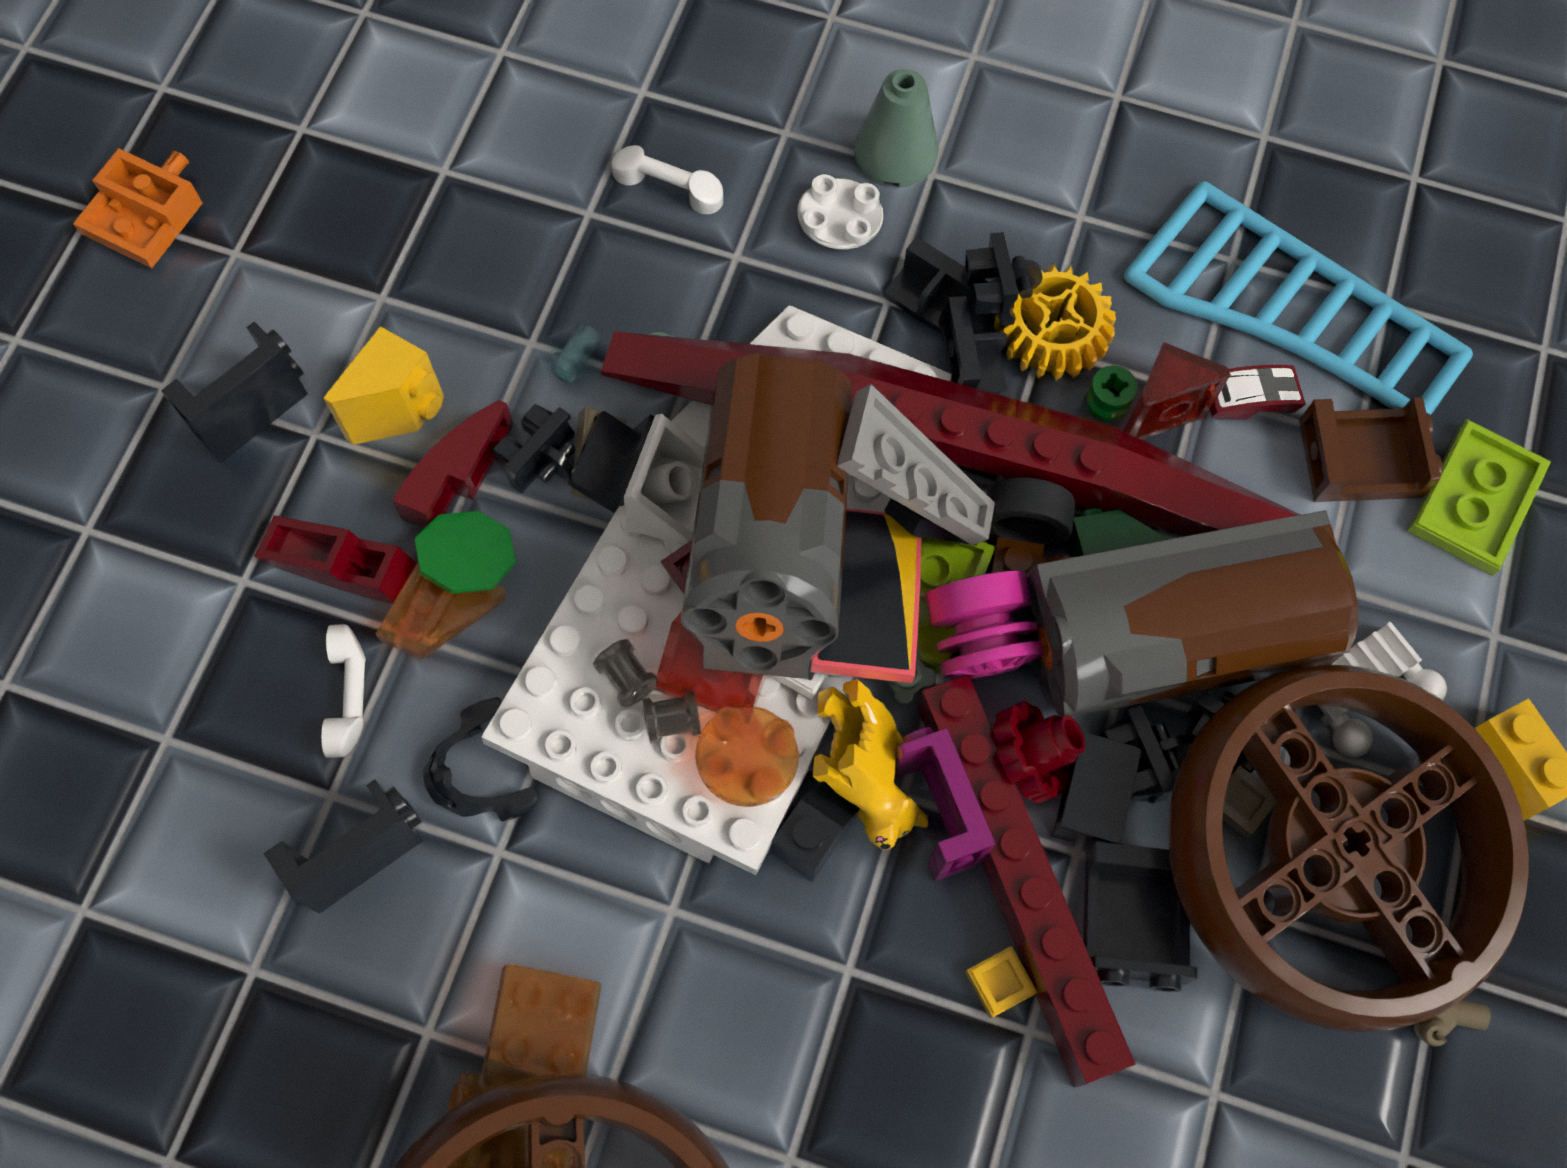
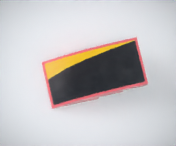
M850 508L846 510L838 637L836 641L828 645L812 659L811 672L913 683L916 669L919 620L921 537L911 535L885 512Z

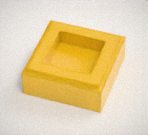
M1012 946L965 971L990 1019L1038 993Z

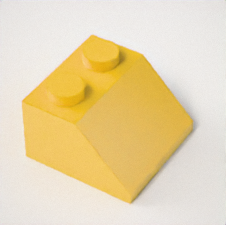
M380 326L323 399L345 439L356 445L419 431L426 420H431L437 415L442 406L444 394L427 352Z
M1529 698L1475 727L1504 768L1521 808L1523 821L1567 798V752Z

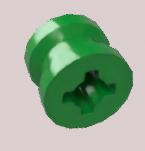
M1115 365L1106 366L1097 371L1086 394L1085 404L1089 413L1094 418L1104 422H1114L1123 418L1137 393L1138 384L1135 376L1129 370ZM1110 388L1115 389L1119 393V395L1116 396L1113 392H1111Z

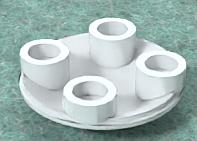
M819 175L813 179L812 186L802 195L799 201L797 215L800 226L807 236L825 247L844 250L865 245L878 234L883 223V208L879 201L880 193L870 183L861 184L848 179H835L830 175Z

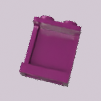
M928 727L906 735L902 739L904 744L898 747L896 753L894 778L897 779L917 771L923 773L949 836V839L938 842L927 862L934 880L937 881L982 864L995 846V842L948 729L933 733L931 728Z

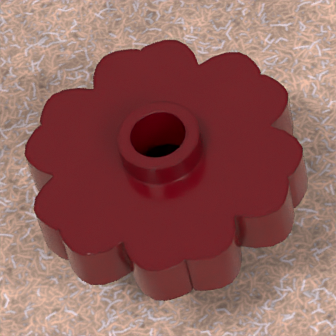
M1022 701L998 712L995 717L996 722L993 725L994 735L1000 743L997 748V756L1003 765L1008 779L1011 782H1018L1023 797L1040 804L1055 798L1057 794L1065 792L1069 778V771L1066 765L1073 763L1077 759V755L1085 750V739L1078 723L1069 715L1063 717L1052 715L1044 719L1040 709L1027 701Z

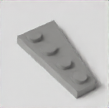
M872 384L856 391L837 467L971 545L988 540L995 502Z

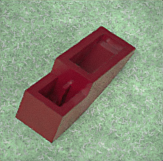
M498 400L476 412L452 429L426 453L407 476L392 499L402 520L425 528L437 515L446 514L456 494L470 500L474 499L495 460L492 453L493 448L503 437L508 436L513 426L507 403Z
M276 515L273 516L254 555L261 562L314 582L398 605L416 565V562L396 545L360 539L349 529Z

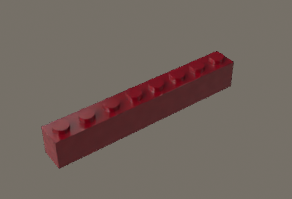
M965 675L922 690L917 705L925 728H931L933 733L948 729L994 839L995 846L982 862V867L1023 966L1038 992L1035 995L1073 1087L1086 1085L1136 1065L1015 782H1011L1006 776L1003 765L997 756L999 744L970 676Z

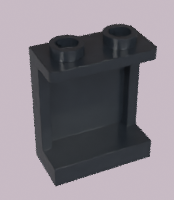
M256 322L251 323L246 328L258 348L196 396H193L177 379L161 390L193 434L221 463L308 395L299 379L304 375V372L289 355L292 351L287 343L276 331L272 329L266 333Z
M376 779L368 783L366 786L379 804V811L310 859H307L283 841H280L263 853L292 898L320 914L423 842L414 828L422 823L407 799L401 796L395 786L385 790Z
M1095 842L1086 852L1083 942L1102 985L1129 986V979L1149 981V989L1180 992L1181 985H1186L1197 979V967L1190 966V922L1180 902L1173 880L1169 849Z

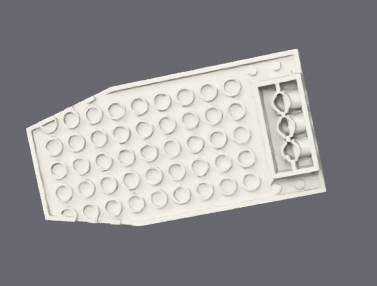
M790 305L750 343L849 353L947 381L951 380L952 375ZM692 400L672 420L676 426L704 448L706 447L711 405ZM849 474L847 508L885 512L884 510L890 497ZM619 506L481 737L485 745L527 764L531 776L535 780L707 863H710L713 855L757 875L772 841L832 723L829 716L822 718L817 714L818 693L812 701L770 677V675L703 669L704 650L681 622L684 594L660 562L682 547V545L627 530L625 506ZM830 674L819 692L834 687L843 694H846L843 691V683L853 680L854 677Z

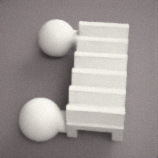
M1391 622L1384 625L1378 631L1373 632L1363 641L1358 642L1350 648L1349 653L1343 654L1332 664L1370 668L1397 677L1403 675L1407 681L1421 686L1442 700L1447 693V685L1444 678L1438 672L1423 669L1420 666L1419 662L1422 659ZM1318 705L1325 714L1320 719L1326 726L1329 724L1333 729L1332 742L1340 754L1350 758H1357L1365 755L1371 749L1373 734L1366 723L1358 719H1350L1346 715V712L1349 711L1347 709Z

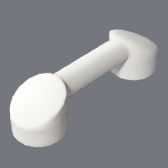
M637 145L621 149L612 159L613 176L616 181L623 185H635L641 182L647 174L689 190L690 205L700 214H713L723 205L722 185L719 179L708 171L688 172L645 156L643 148Z
M346 624L329 625L326 634V649L330 663H345L342 718H325L322 725V749L326 758L346 756L356 745L363 728L366 658L356 636Z

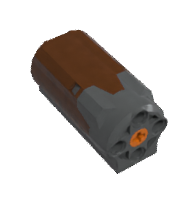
M757 352L733 359L719 368L717 385L712 399L681 613L682 625L704 650L703 669L807 679L810 660L836 641L838 637L849 473L838 468L837 462L852 408V382L839 369L818 358L816 360L760 355Z
M1326 510L1037 564L1027 577L1033 605L1023 610L1026 621L1036 622L1039 629L1038 632L1028 636L1029 642L1041 641L1044 656L1031 660L1033 671L1039 680L1046 699L1056 710L1059 717L1065 715L1074 717L1094 712H1103L1259 681L1274 674L1301 667L1332 665L1343 654L1349 653L1358 629V601L1353 577L1342 552L1336 544Z

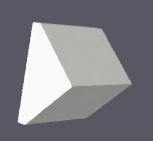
M658 414L654 417L624 495L626 529L683 546L691 541L693 537L705 448L663 414Z

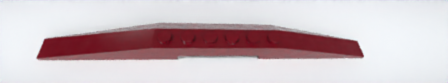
M614 331L601 369L602 376L712 406L719 368L733 359L757 352L760 355L816 360L818 358L839 369L851 380L852 404L856 391L872 384L954 464L1005 478L1047 480L1064 487L1072 493L1075 506L1086 509L1099 508L1103 512L1119 509L1145 525L1185 536L1301 515L1114 426L849 353Z

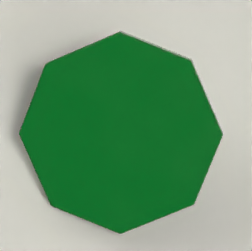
M480 511L439 514L415 537L420 575L451 594L494 589L516 565L510 529Z

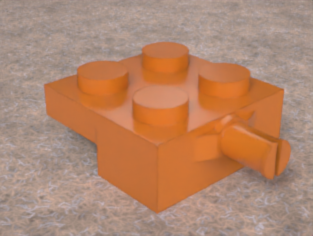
M118 148L92 180L99 192L75 220L73 225L80 234L152 269L203 204L192 183L179 177L182 170L189 164L188 159L181 153L173 151L160 168Z

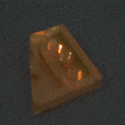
M417 562L375 635L380 641L422 660L503 603L507 594L504 588L497 585L491 590L451 594L421 576Z

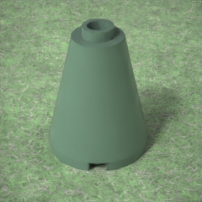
M909 69L895 70L886 76L855 140V161L862 173L877 184L884 186L885 182L899 183L898 188L922 182L933 171L939 152L927 83L919 73Z

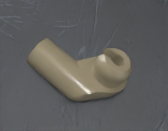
M1462 1000L1449 1010L1431 1019L1414 1024V1030L1416 1035L1426 1044L1441 1046L1447 1042L1445 1036L1457 1025L1486 1031L1491 1019L1490 1008L1484 1004Z

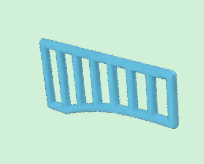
M1206 181L1199 182L1124 272V279L1127 283L1162 306L1248 333L1295 353L1353 385L1390 409L1403 408L1410 401L1409 398L1393 388L1426 343H1429L1450 357L1421 396L1424 400L1426 412L1430 415L1473 356L1471 348ZM1204 202L1224 213L1226 216L1168 287L1146 274ZM1240 224L1262 238L1211 303L1184 295ZM1276 248L1299 261L1256 317L1229 309ZM1313 271L1336 284L1298 335L1273 325V322ZM1353 295L1372 307L1373 310L1337 356L1314 342L1349 296ZM1389 318L1410 331L1411 334L1377 379L1354 364Z

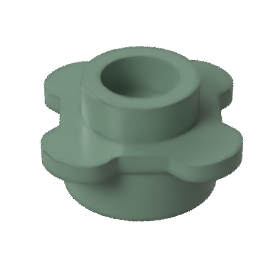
M917 650L913 683L881 681L888 683L889 688L894 692V698L897 702L908 704L912 702L914 695L919 693L923 687L930 688L934 685L936 674L933 669L926 668L921 662L919 651Z

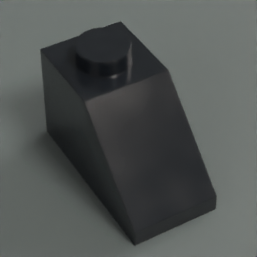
M817 781L800 800L773 839L771 854L813 882L858 816L857 813L860 808L837 794L825 781Z

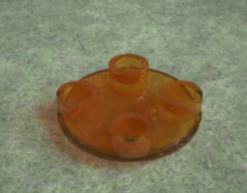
M737 706L720 709L705 725L697 741L695 760L699 776L711 793L729 804L753 807L769 803L786 791L795 777L799 753L793 727L788 721L760 707Z

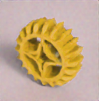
M1052 263L1045 273L1042 271L1043 279L1041 284L1033 289L1031 297L1025 299L1021 298L1018 294V299L1012 304L1015 318L1014 324L1000 326L997 313L994 328L996 332L1006 333L1008 340L1005 347H1008L1007 359L1009 361L1020 358L1021 372L1032 366L1036 368L1038 379L1045 374V371H1050L1057 381L1062 377L1064 371L1073 379L1079 375L1082 368L1090 371L1095 366L1096 361L1101 360L1106 355L1109 348L1108 344L1112 342L1115 335V328L1113 326L1116 321V312L1110 310L1112 305L1111 296H1101L1103 290L1102 283L1093 285L1088 283V272L1078 277L1073 275L1071 265L1064 272H1059L1054 263ZM1027 326H1029V327L1035 332L1036 335H1034V334L1027 328Z

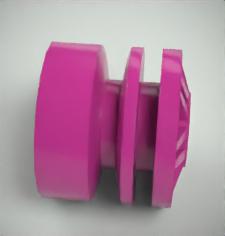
M1005 571L971 577L942 585L925 594L931 625L936 628L955 627L956 635L937 643V652H960L961 656L946 660L940 664L943 677L969 675L970 678H981L1016 670L1026 662L1044 656L1041 641L1018 642V639L1038 632L1037 623L1030 621L1014 622L1013 614L1019 613L1033 605L1025 571Z

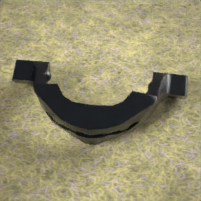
M499 697L482 700L463 709L460 712L462 722L460 729L436 746L423 769L425 787L433 801L437 805L462 817L493 811L497 814L500 821H508L526 813L539 800L535 789L532 787L502 796L474 797L461 793L451 783V770L444 764L448 750L457 742L482 732L481 725L491 719L501 705Z

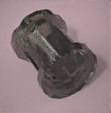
M622 639L611 644L593 662V666L598 673L605 674L617 691L618 695L616 698L621 707H629L643 700L659 683L655 673H647L634 655L635 648L628 639Z
M693 690L685 691L684 696L656 702H653L650 697L642 699L649 744L658 743L659 737L690 732L692 736L701 735L698 708Z

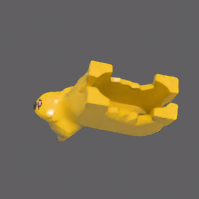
M855 679L843 683V691L849 696V699L834 687L818 693L817 714L822 718L829 716L836 732L834 733V740L831 742V758L823 754L814 756L813 777L819 782L825 781L837 794L859 807L860 810L857 815L865 825V832L871 843L883 850H888L894 847L898 838L907 835L913 826L928 827V816L918 807L917 803L905 795L894 783L896 753L898 747L904 744L899 731L896 729L892 715L883 702L875 699L871 691L861 681Z

